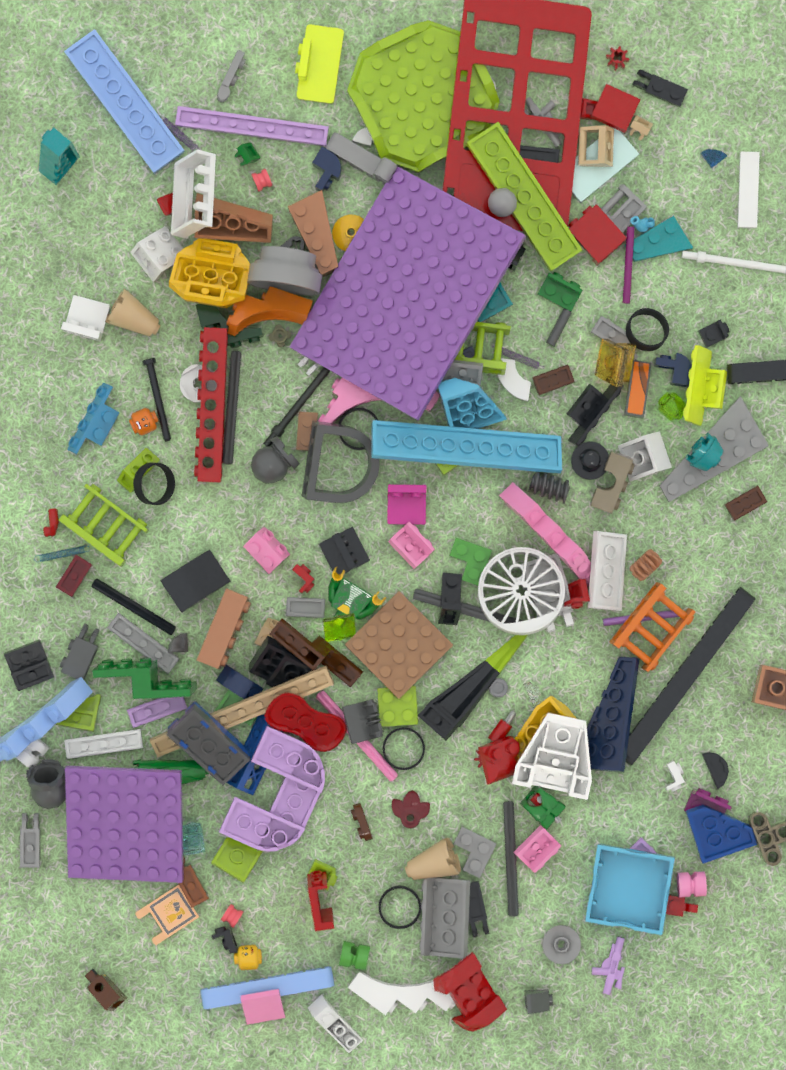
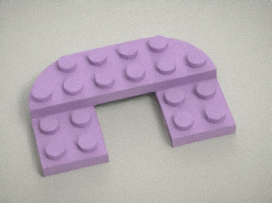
M266 726L251 762L285 776L270 811L234 796L219 829V833L261 851H278L295 843L303 834L318 797L322 793L325 783V771L320 757L309 745Z

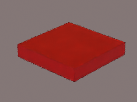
M606 84L591 118L626 133L641 99Z

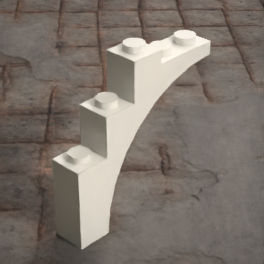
M359 970L348 985L350 990L384 1015L388 1012H393L398 1005L396 1000L415 1013L425 1008L428 1003L426 1001L427 998L445 1011L455 1006V1002L449 993L445 995L434 991L433 980L419 984L399 985L380 981Z

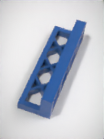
M263 714L257 717L244 744V747L250 754V761L227 782L236 789L254 795L266 770L265 767L260 766L259 769L254 771L255 763L251 762L265 728L269 726ZM252 778V784L250 788H245L244 786L247 780Z

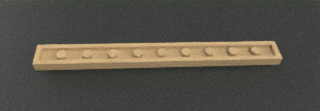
M323 666L210 713V715L225 729H228L264 714L272 700L282 693H294L303 698L334 685V681L327 666ZM167 732L150 738V743L157 757L180 749L167 736Z

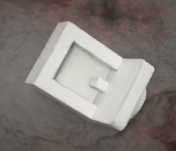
M670 761L666 766L674 782L664 787L666 790L671 789L673 792L681 788V784L685 781L681 775L684 772L680 764Z

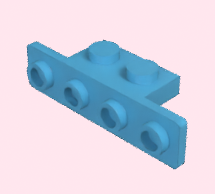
M103 383L98 387L96 397L88 405L87 413L84 419L79 422L78 430L75 436L70 439L67 450L77 454L85 438L102 446L120 413L104 404L113 388L112 386Z

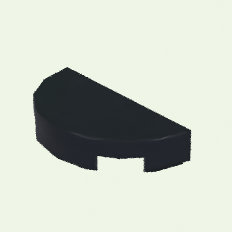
M702 753L714 784L719 789L728 778V764L723 757L716 753Z

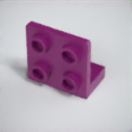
M698 788L697 791L692 789L683 811L686 812L688 809L704 804L725 814L726 810H731L732 806L728 805V800L716 796L714 799L710 797V792Z

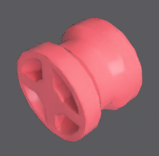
M266 168L262 169L258 174H251L258 192L262 191L264 187L273 186Z
M230 904L221 921H227L234 928L243 911L235 909L234 905Z

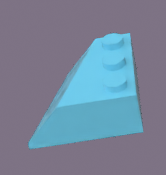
M452 378L441 382L438 386L449 427L479 429L507 420L502 411L477 384Z

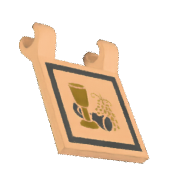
M179 884L135 913L138 919L151 913L161 928L162 932L152 938V942L155 945H158L199 918L195 909L191 908Z

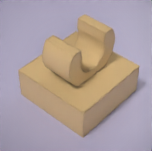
M636 115L630 126L632 128L630 135L632 136L635 131H639L641 135L638 140L641 141L645 135H648L653 124Z

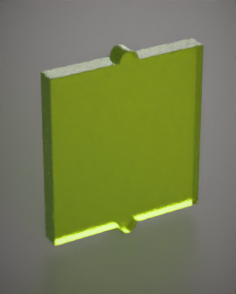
M354 613L322 619L324 639L327 642L341 641L356 634Z

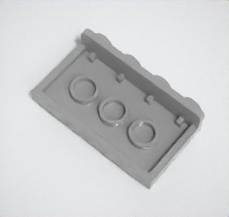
M438 877L426 878L422 884L423 902L421 904L422 921L420 924L421 941L419 944L421 955L464 959L468 951L470 880Z

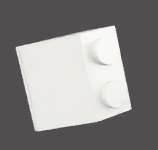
M660 431L618 445L620 453L633 458L632 463L635 464L632 474H628L630 482L672 468Z

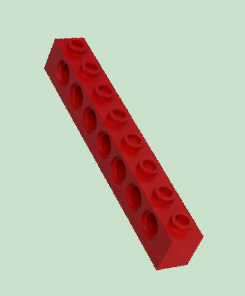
M204 327V331H200V342L203 343V350L199 351V362H202V370L199 369L198 381H202V384L197 394V400H201V407L197 408V419H200V427H196V439H199V446L195 447V458H198V465H195L194 477H198L197 481L221 482L228 328ZM212 341L216 342L219 346L215 353L208 349V345ZM209 361L217 363L218 368L215 372H211L208 369ZM209 380H214L217 383L216 390L210 391L207 388ZM208 399L216 402L214 410H209L206 407ZM209 418L215 421L213 429H208L205 426V421ZM206 438L214 440L213 448H207L204 445ZM205 457L213 459L214 464L212 467L204 465L203 460Z

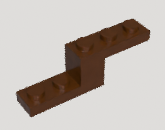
M283 618L269 633L313 671L320 664L327 666L328 670L350 688L363 673L359 667L320 635L311 642Z

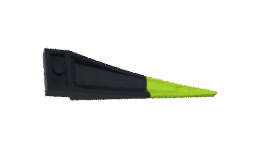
M515 635L475 669L431 700L418 714V717L446 741L458 727L462 726L528 635Z

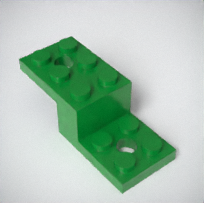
M141 658L140 661L122 659L121 662H113L112 659L102 660V663L92 670L93 678L131 676L133 699L190 697L197 690V681L191 682V679H181L179 682L161 680L159 683L157 660L151 661V658Z

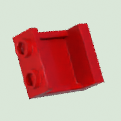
M596 204L594 207L591 205L582 212L584 216L579 220L575 218L568 226L574 238L598 266L621 246L627 237Z
M316 870L307 874V886L315 932L334 929L332 907L321 909L318 890L328 888L326 872Z

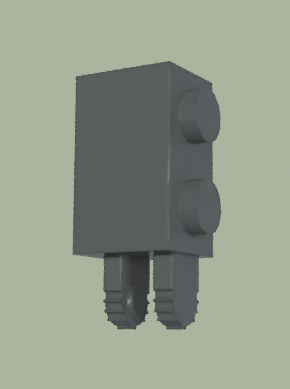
M87 624L83 625L79 636L75 640L72 639L68 646L70 652L67 657H63L60 664L62 668L61 673L75 679L82 677L85 680L99 648L98 645L94 644L100 632L99 629L96 628L92 632L89 642L84 640L89 626Z

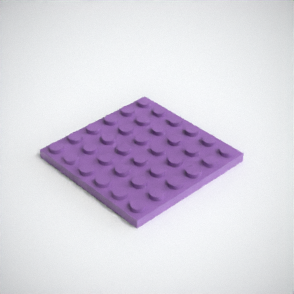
M90 766L65 767L68 878L183 882L182 770Z

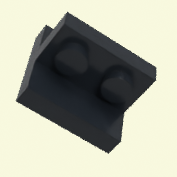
M353 526L319 543L332 571L337 567L336 573L342 574L343 570L347 573L370 561Z

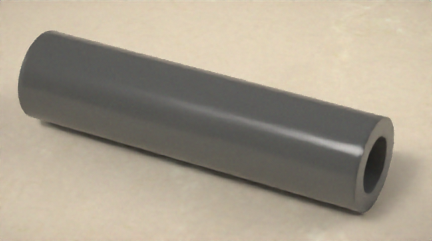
M562 310L546 341L547 344L553 347L556 345L572 314L570 311Z

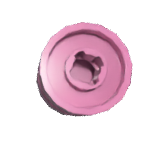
M705 871L693 872L692 875L689 872L677 873L678 897H690L691 894L695 897L706 896L707 883Z

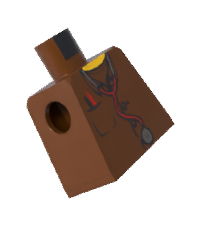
M91 969L85 975L91 983L87 989L105 1011H114L127 999L126 995L107 975L101 974L99 976L94 969Z

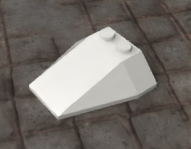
M547 713L516 764L512 784L531 788V785L567 792L571 797L588 800L592 778L586 721Z

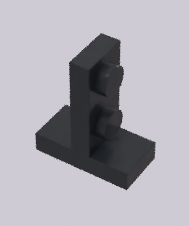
M442 574L438 624H458L462 603H460L462 574Z

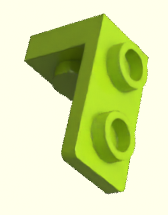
M145 448L122 470L117 482L132 493L134 491L133 482L137 470L146 463H158L160 459L148 448ZM154 466L150 467V468L144 473L143 477H144Z

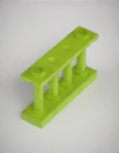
M476 322L471 330L477 331L474 356L468 358L463 355V344L454 360L483 363L482 373L505 375L507 362L501 360L503 337L510 334L511 326H507L506 323L502 322L495 324ZM485 333L496 334L494 356L491 360H484L482 357Z
M93 483L91 486L85 484L84 487L89 490L87 495L71 515L69 514L67 517L63 514L59 521L122 567L126 562L123 559L124 552L141 530L148 533L149 530L146 528L148 524L140 518L135 520L101 495L100 492L102 490ZM96 495L104 501V504L89 524L82 528L77 524V519ZM110 507H112L120 514L104 536L96 539L92 536L93 530ZM127 518L135 526L118 549L115 548L112 551L107 547L109 545L108 542Z

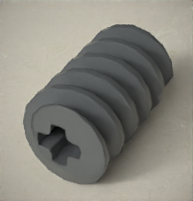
M535 472L528 492L531 488H533L534 495L541 491V497L548 493L549 500L555 495L556 502L562 498L563 504H565L570 489L569 480L562 484L560 477L555 482L554 475L547 479V473L540 477V472Z

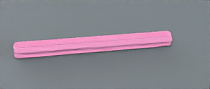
M321 691L317 694V700L330 714L339 716L346 724L343 711L327 693ZM368 740L356 743L389 781L397 778V772Z

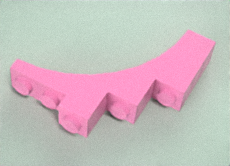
M337 378L332 385L334 389L332 392L338 398L331 400L327 407L330 410L326 415L322 414L318 421L333 423L348 410L358 405L381 399L344 378ZM437 391L425 410L431 412L439 400L440 394Z
M512 482L499 495L501 499L560 557L578 579H586L588 587L591 562L588 556L564 533L558 524L544 513L534 500Z

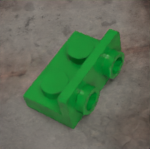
M549 272L537 295L571 312L583 291L580 289L581 286L573 281L569 283L563 280L564 277L557 272H553V274Z

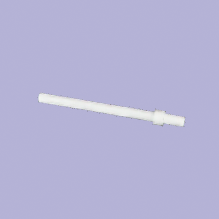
M682 251V258L696 260L698 263L711 262L786 274V266L709 255L702 251H698V253Z

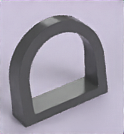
M312 421L301 496L306 500L347 503L365 495L374 485L380 466L379 459L371 458L372 441L353 427ZM324 434L352 437L363 445L368 457V468L364 478L355 487L339 492L315 489Z

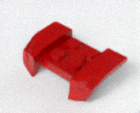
M473 952L454 967L433 979L434 991L445 995L449 993L462 1014L452 1018V1020L461 1028L471 1032L490 1025L507 1010L500 996L494 993L481 971L482 966Z

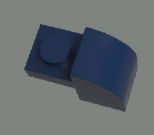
M321 147L312 162V166L324 172L315 186L317 191L322 190L323 192L324 190L328 191L333 183L331 178L337 181L340 180L341 164L334 153Z
M676 353L674 360H671V356L660 355V358H655L654 367L672 370L670 385L689 387L690 380L688 374L692 364L686 356Z
M227 664L216 679L221 685L243 699L261 693L264 689Z

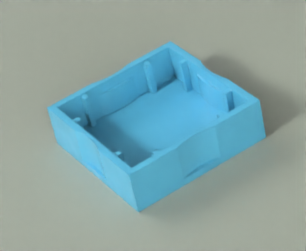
M599 843L585 922L607 926H623L635 931L662 935L675 857Z

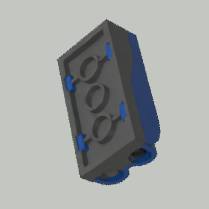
M196 701L185 710V714L180 719L177 718L168 726L167 736L221 785H225L250 761V754L242 743Z

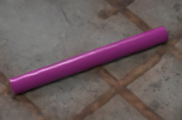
M627 227L622 303L630 304L635 227Z

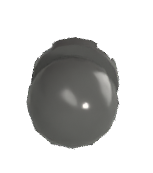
M278 436L271 439L273 443L271 446H264L257 450L251 461L254 477L265 484L281 481L286 476L288 467L292 466L295 470L300 465L292 454H286L283 450L285 445Z
M44 759L41 764L35 767L34 765L30 766L27 770L26 778L31 787L30 794L38 806L45 809L58 808L66 800L64 767L60 765L59 761L53 759Z

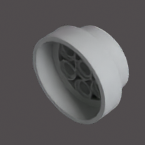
M263 246L261 247L260 259L250 264L247 283L265 290L272 286L295 295L314 296L320 294L322 274L319 273V270L315 269L317 257L315 254L293 248Z

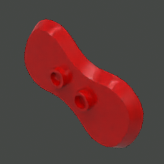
M294 693L278 695L272 700L265 712V720L270 727L278 731L293 733L302 738L313 750L320 752L331 751L337 747L347 731L345 722L339 716L313 709L301 696Z

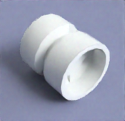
M38 739L31 742L16 758L29 768L31 765L35 767L40 762L39 757H43L50 747Z

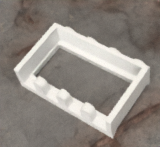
M197 149L175 162L171 235L188 239L190 235L205 227H212L216 154ZM195 170L197 174L204 175V184L198 183L194 186L196 192L203 194V202L198 201L193 204ZM192 204L196 211L202 212V221L192 219Z

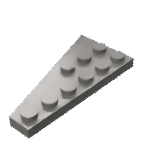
M741 396L707 432L712 436H716L724 450L720 457V462L714 468L711 467L708 471H703L690 466V462L684 458L659 485L668 502L769 446Z

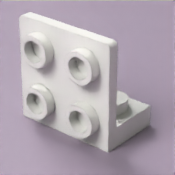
M164 226L139 241L130 253L149 278L155 282L167 269L174 265L177 253L183 248L175 237L171 235L168 228Z
M74 295L67 320L62 323L61 330L101 342L110 305Z

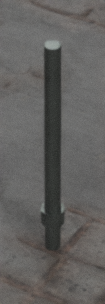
M323 367L281 422L273 427L272 433L263 443L265 446L273 444L272 438L282 436L286 426L325 379L330 370Z

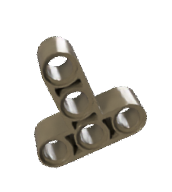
M758 811L750 814L748 822L753 829L762 859L766 864L776 866L782 860L778 844L786 841V836L780 837L778 831L781 827H786V820L770 826L765 814ZM757 815H760L763 819L759 826L753 823V819ZM764 833H767L770 838L766 844H762L760 841V837ZM774 851L777 857L775 861L769 862L767 856L770 852Z

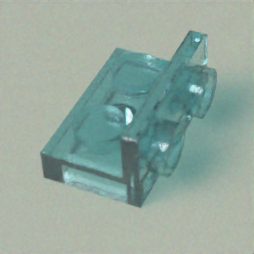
M192 822L183 825V856L205 852L201 823Z

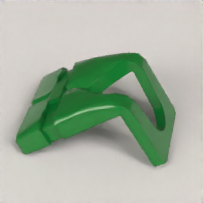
M534 786L520 803L536 821L540 822L539 824L544 829H548L555 821V817H558L566 808L562 802L557 801L555 797L539 786ZM533 793L540 794V806L528 804V799Z

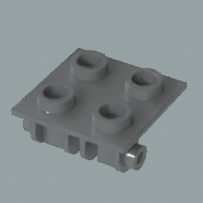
M374 699L342 707L351 744L383 736L382 732L384 730H382L381 723L378 722L381 719L377 718L380 714H376L378 712L377 703L374 702Z

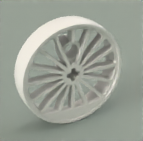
M516 547L497 554L487 563L479 578L478 600L484 615L495 627L509 634L530 635L542 631L555 621L565 601L566 588L561 570L549 556L536 549ZM514 555H525L524 567L521 564H516ZM528 555L538 558L537 563L525 581ZM511 556L513 565L508 570L501 560ZM541 560L550 567L528 583ZM499 563L511 582L490 570ZM515 568L522 571L521 577H513L511 574L512 570ZM552 570L558 579L532 586ZM490 574L511 587L484 583L487 575ZM559 584L560 594L533 591L534 589ZM484 587L511 591L488 598L483 596ZM519 587H522L523 590H527L525 591L524 596H521L520 593H516L519 591ZM532 594L559 598L558 605L554 608ZM511 596L492 611H489L485 604L487 601ZM515 598L503 620L499 622L493 614ZM530 598L553 612L542 615ZM526 600L539 617L530 618ZM519 601L516 623L504 624L516 602ZM523 601L528 620L519 622L521 602Z

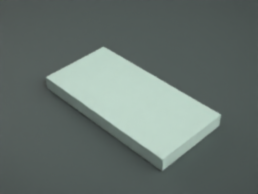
M614 129L613 167L578 166V156L576 157L572 194L580 203L639 155L619 130ZM598 139L586 148V161L598 160Z

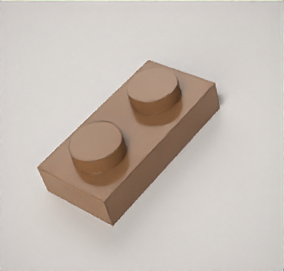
M299 412L296 450L308 451L312 421H318V413Z

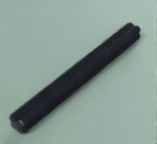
M95 579L93 581L92 588L167 634L172 635L175 632L176 626L101 580Z

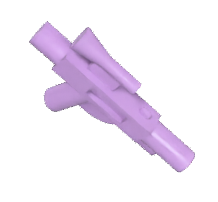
M617 936L616 943H612L609 958L603 961L601 967H592V975L607 976L603 989L604 994L610 995L614 979L617 980L614 987L622 989L625 967H621V970H617L619 960L622 959L621 951L625 938Z

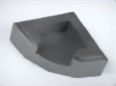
M187 633L179 634L171 640L168 653L188 652Z

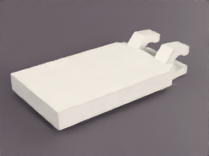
M555 553L549 555V557L557 564L564 577L566 588L564 602L570 600L568 583L560 557ZM538 559L527 562L525 579L528 578ZM541 560L528 583L550 567ZM552 570L532 586L558 579ZM559 584L534 589L533 591L560 594ZM532 594L554 608L558 605L559 598ZM532 599L533 604L542 615L553 612ZM563 605L558 616L563 615L566 627L572 626L574 622L571 612L574 611L571 606L564 607ZM554 622L546 628L548 633L556 630Z

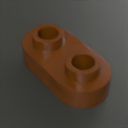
M361 803L353 805L354 809L351 810L354 821L358 820L360 827L357 830L360 839L364 838L365 841L372 840L373 837Z

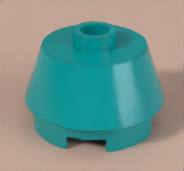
M707 433L705 439L700 437L691 447L692 454H687L685 459L690 462V466L708 471L720 462V457L724 450L716 436Z

